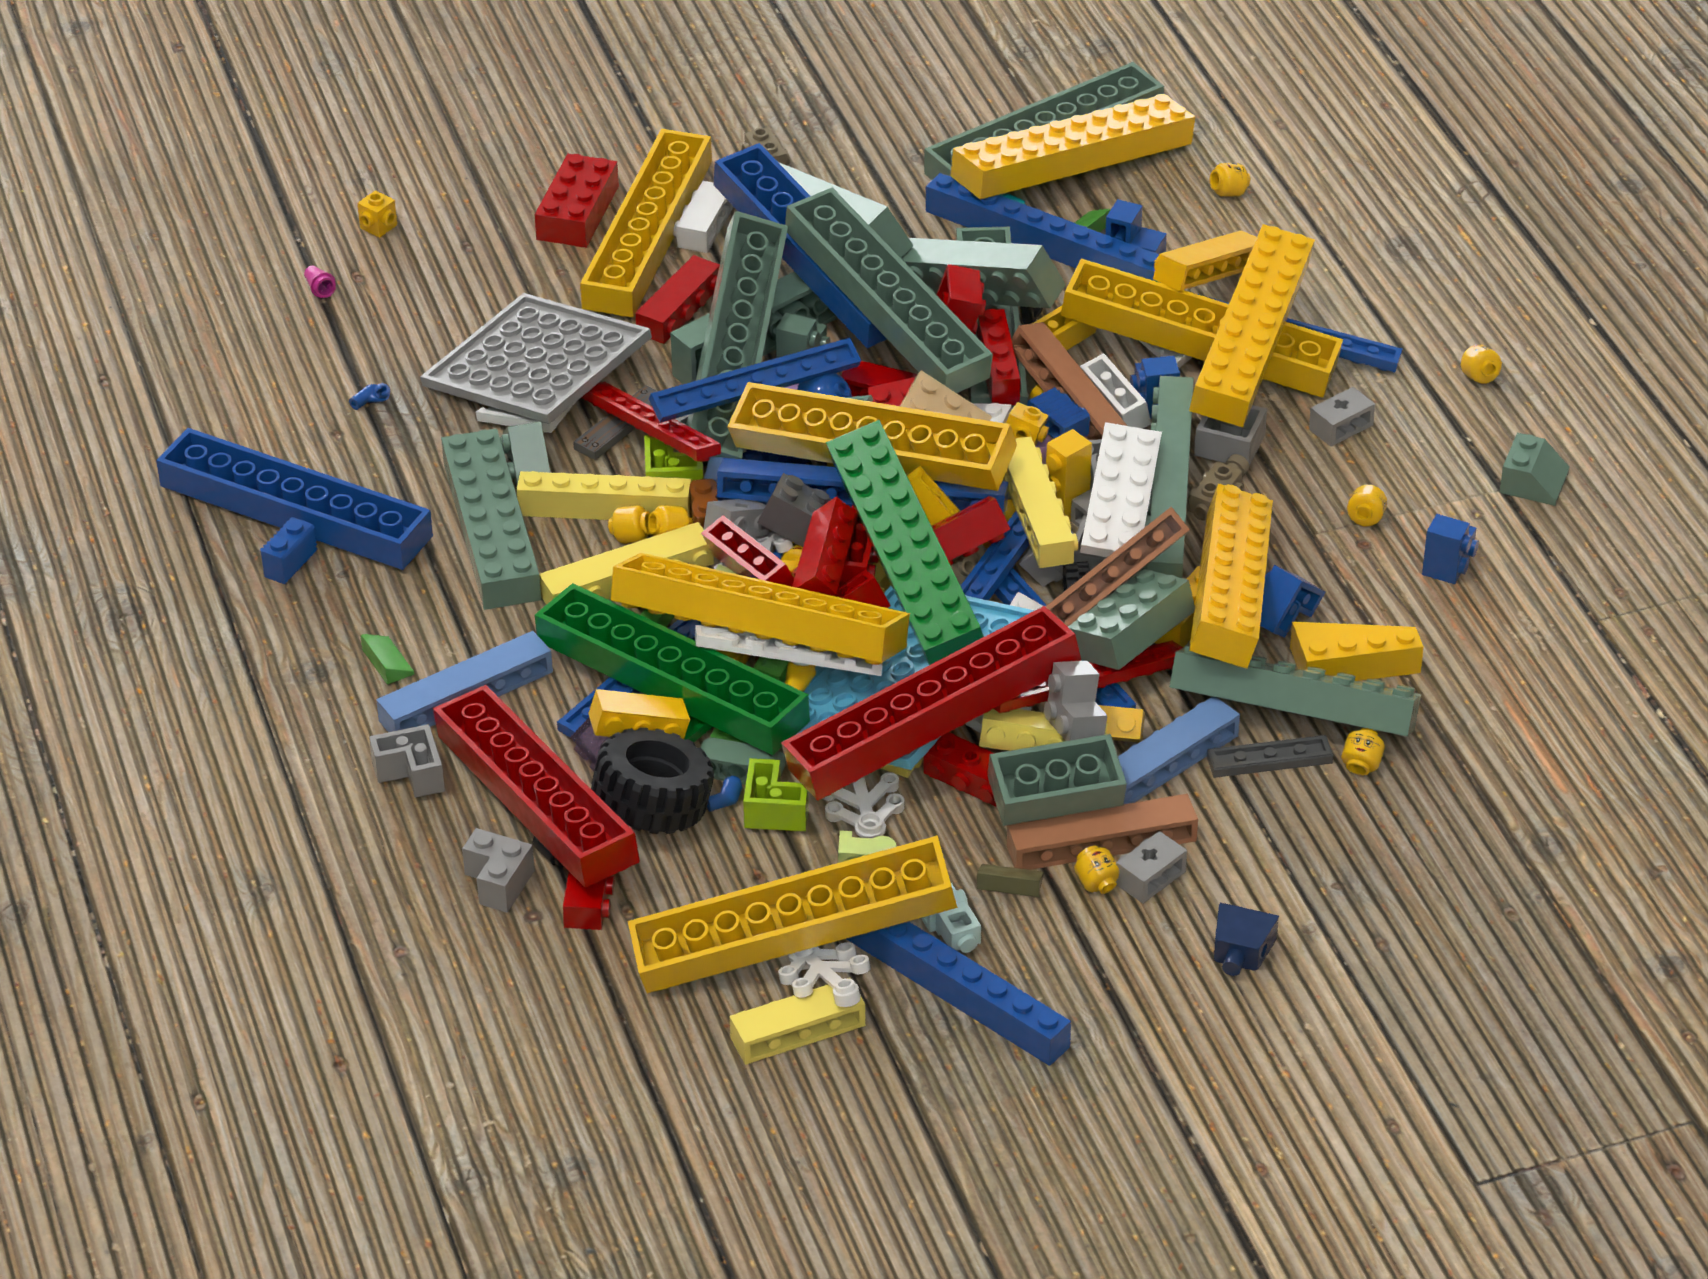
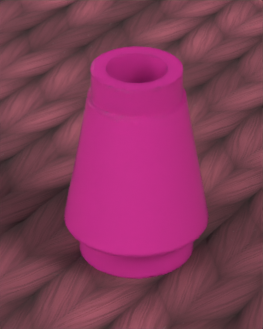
M316 266L306 268L304 277L312 293L320 298L331 296L336 289L334 276Z

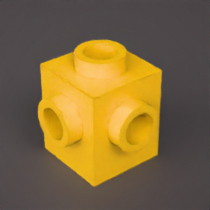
M375 190L357 203L360 229L380 238L397 226L394 199Z
M1017 402L1009 413L1006 424L1011 425L1015 439L1032 437L1036 446L1038 441L1043 443L1047 436L1049 427L1045 426L1049 415L1041 412L1036 407L1026 406Z

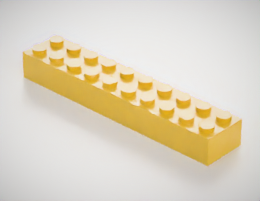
M1158 94L1152 98L1139 99L1132 103L1115 105L1113 108L1095 110L1089 114L1076 115L1062 121H1052L1050 124L1032 126L1026 130L1009 132L1007 135L989 137L983 141L966 143L963 146L953 148L950 176L981 200L1190 145L1193 139L1195 116L1183 106L1170 99L1169 96Z
M667 129L660 130L580 283L582 309L615 314L622 317H634L674 238L675 222L681 219L684 207L691 202L694 190H698L712 163L711 136Z
M1262 224L1195 384L1189 408L1190 412L1244 427L1309 265L1315 239L1308 238L1302 234L1281 230L1275 226Z
M1081 258L1065 290L1060 316L1205 361L1229 304L1185 290L1178 291L1165 284ZM1285 322L1263 379L1324 398L1338 362L1343 339Z
M747 382L727 426L733 442L738 448L833 463L826 442L880 420L906 475L921 466L934 481L993 491L999 490L1017 447L1011 425L1006 423Z
M1218 483L1207 512L1189 651L1246 669L1249 666L1259 640L1273 500L1268 499L1262 494L1244 492L1230 484L1222 485Z
M639 553L613 566L611 601L620 602L621 606L625 608H646L651 614H672L677 620H698L704 626L728 627V631L733 633L750 632L754 633L755 637L759 639L776 638L782 640V643L786 645L796 646L802 644L810 646L809 649L812 651L825 652L828 650L836 652L839 657H858L865 659L866 663L873 665L882 664L907 647L910 613L645 553Z
M937 835L628 921L638 972L648 994L958 907Z

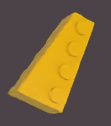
M1292 622L1290 649L1296 666L1300 670L1316 667L1326 670L1325 675L1337 676V673L1354 675L1355 681L1421 673L1424 646L1416 627Z

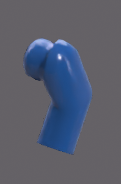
M385 383L367 385L349 399V404L353 409L358 410L366 403L384 402L390 396V387Z
M737 776L725 778L720 793L709 796L707 804L709 812L736 804L743 789L741 780Z

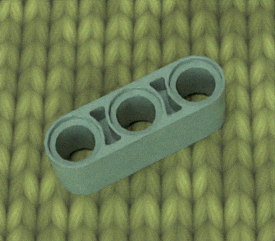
M707 738L700 747L713 765L715 780L724 781L729 776H737L742 784L746 785L749 758L780 760L781 776L786 765L785 755L778 750L774 755H771L746 743Z

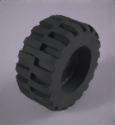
M631 728L621 733L613 734L601 745L591 789L633 830L640 832L641 830H646L652 834H658L659 832L672 834L677 830L682 832L694 826L705 815L714 780V770L706 753L701 748H696L695 743L689 739L684 740L681 738V735L665 733L661 729L654 731L648 730V728H639L638 730Z

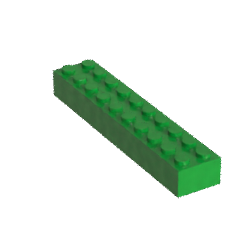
M880 420L826 442L834 466L903 612L910 613L909 624L928 664L931 665L983 638L981 627Z
M574 583L535 614L536 633L549 648L646 695L682 698L688 715L771 755H774L782 748L781 742L796 735L810 722L809 695L716 650L698 647L694 640Z

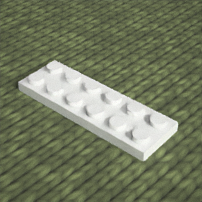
M1105 422L1080 553L1108 557L1145 528L1162 432Z

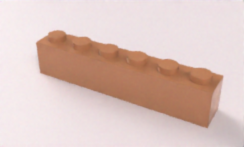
M1044 322L1018 326L1011 339L1015 356L1044 392L1056 387L1061 393L1067 394L1071 401H1074L1079 407L1085 408L1090 415L1089 434L1084 436L1087 440L1102 439L1105 422L1127 426Z
M1170 507L1045 607L1068 627L1080 615L1087 613L1100 600L1109 596L1120 585H1123L1183 537L1190 529L1175 510Z
M1187 793L1007 825V849L1014 868L1032 870L1076 862L1077 855L1090 846L1104 847L1112 855L1130 853L1143 840L1149 839L1159 831L1178 844L1197 841L1198 818Z

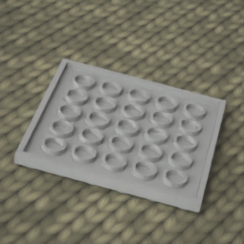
M523 293L421 375L420 379L422 386L550 424L629 356L640 349L652 336L650 328Z

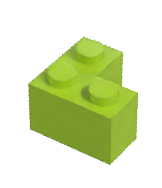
M644 435L646 476L691 479V482L692 480L703 479L702 462L694 461L693 458L684 453L673 452V447L665 445L655 437Z
M749 758L743 800L744 828L806 831L809 811L808 790L801 783L781 782L780 760Z

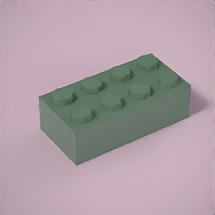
M1143 569L1137 572L1128 582L1120 585L1116 591L1105 599L1100 600L1096 606L1087 613L1080 615L1075 622L1068 626L1076 634L1081 660H1087L1088 662L1117 670L1121 669L1194 612L1195 605L1189 580L1155 572L1150 569Z
M1111 734L990 754L988 779L1003 826L1124 805L1127 783Z

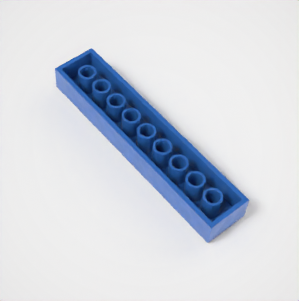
M760 143L715 161L713 185L739 212L785 225L787 206L810 196ZM787 233L782 259L866 348L887 340L876 326Z
M187 428L156 460L161 487L282 528L283 524H286V521H289L291 517L306 521L315 526L314 530L316 532L314 534L317 541L401 570L405 569L433 537L431 510L191 428Z

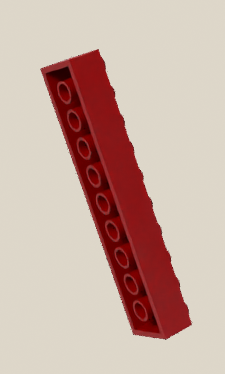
M1043 606L781 742L789 771L817 801L830 796L841 788L885 767L904 755L910 754L921 746L963 726L965 723L1016 698L1020 694L1043 684L1048 680L1049 675L1052 674L1054 662L1082 661L1076 634L1047 607Z
M487 685L433 708L438 737L585 888L640 862L635 832Z

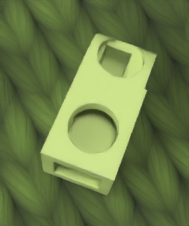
M840 830L838 863L896 847V842L888 836H877L874 838L852 837V831Z

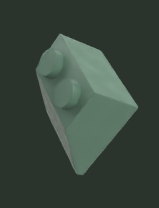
M1517 432L1503 465L1500 493L1555 506L1570 467L1546 439Z

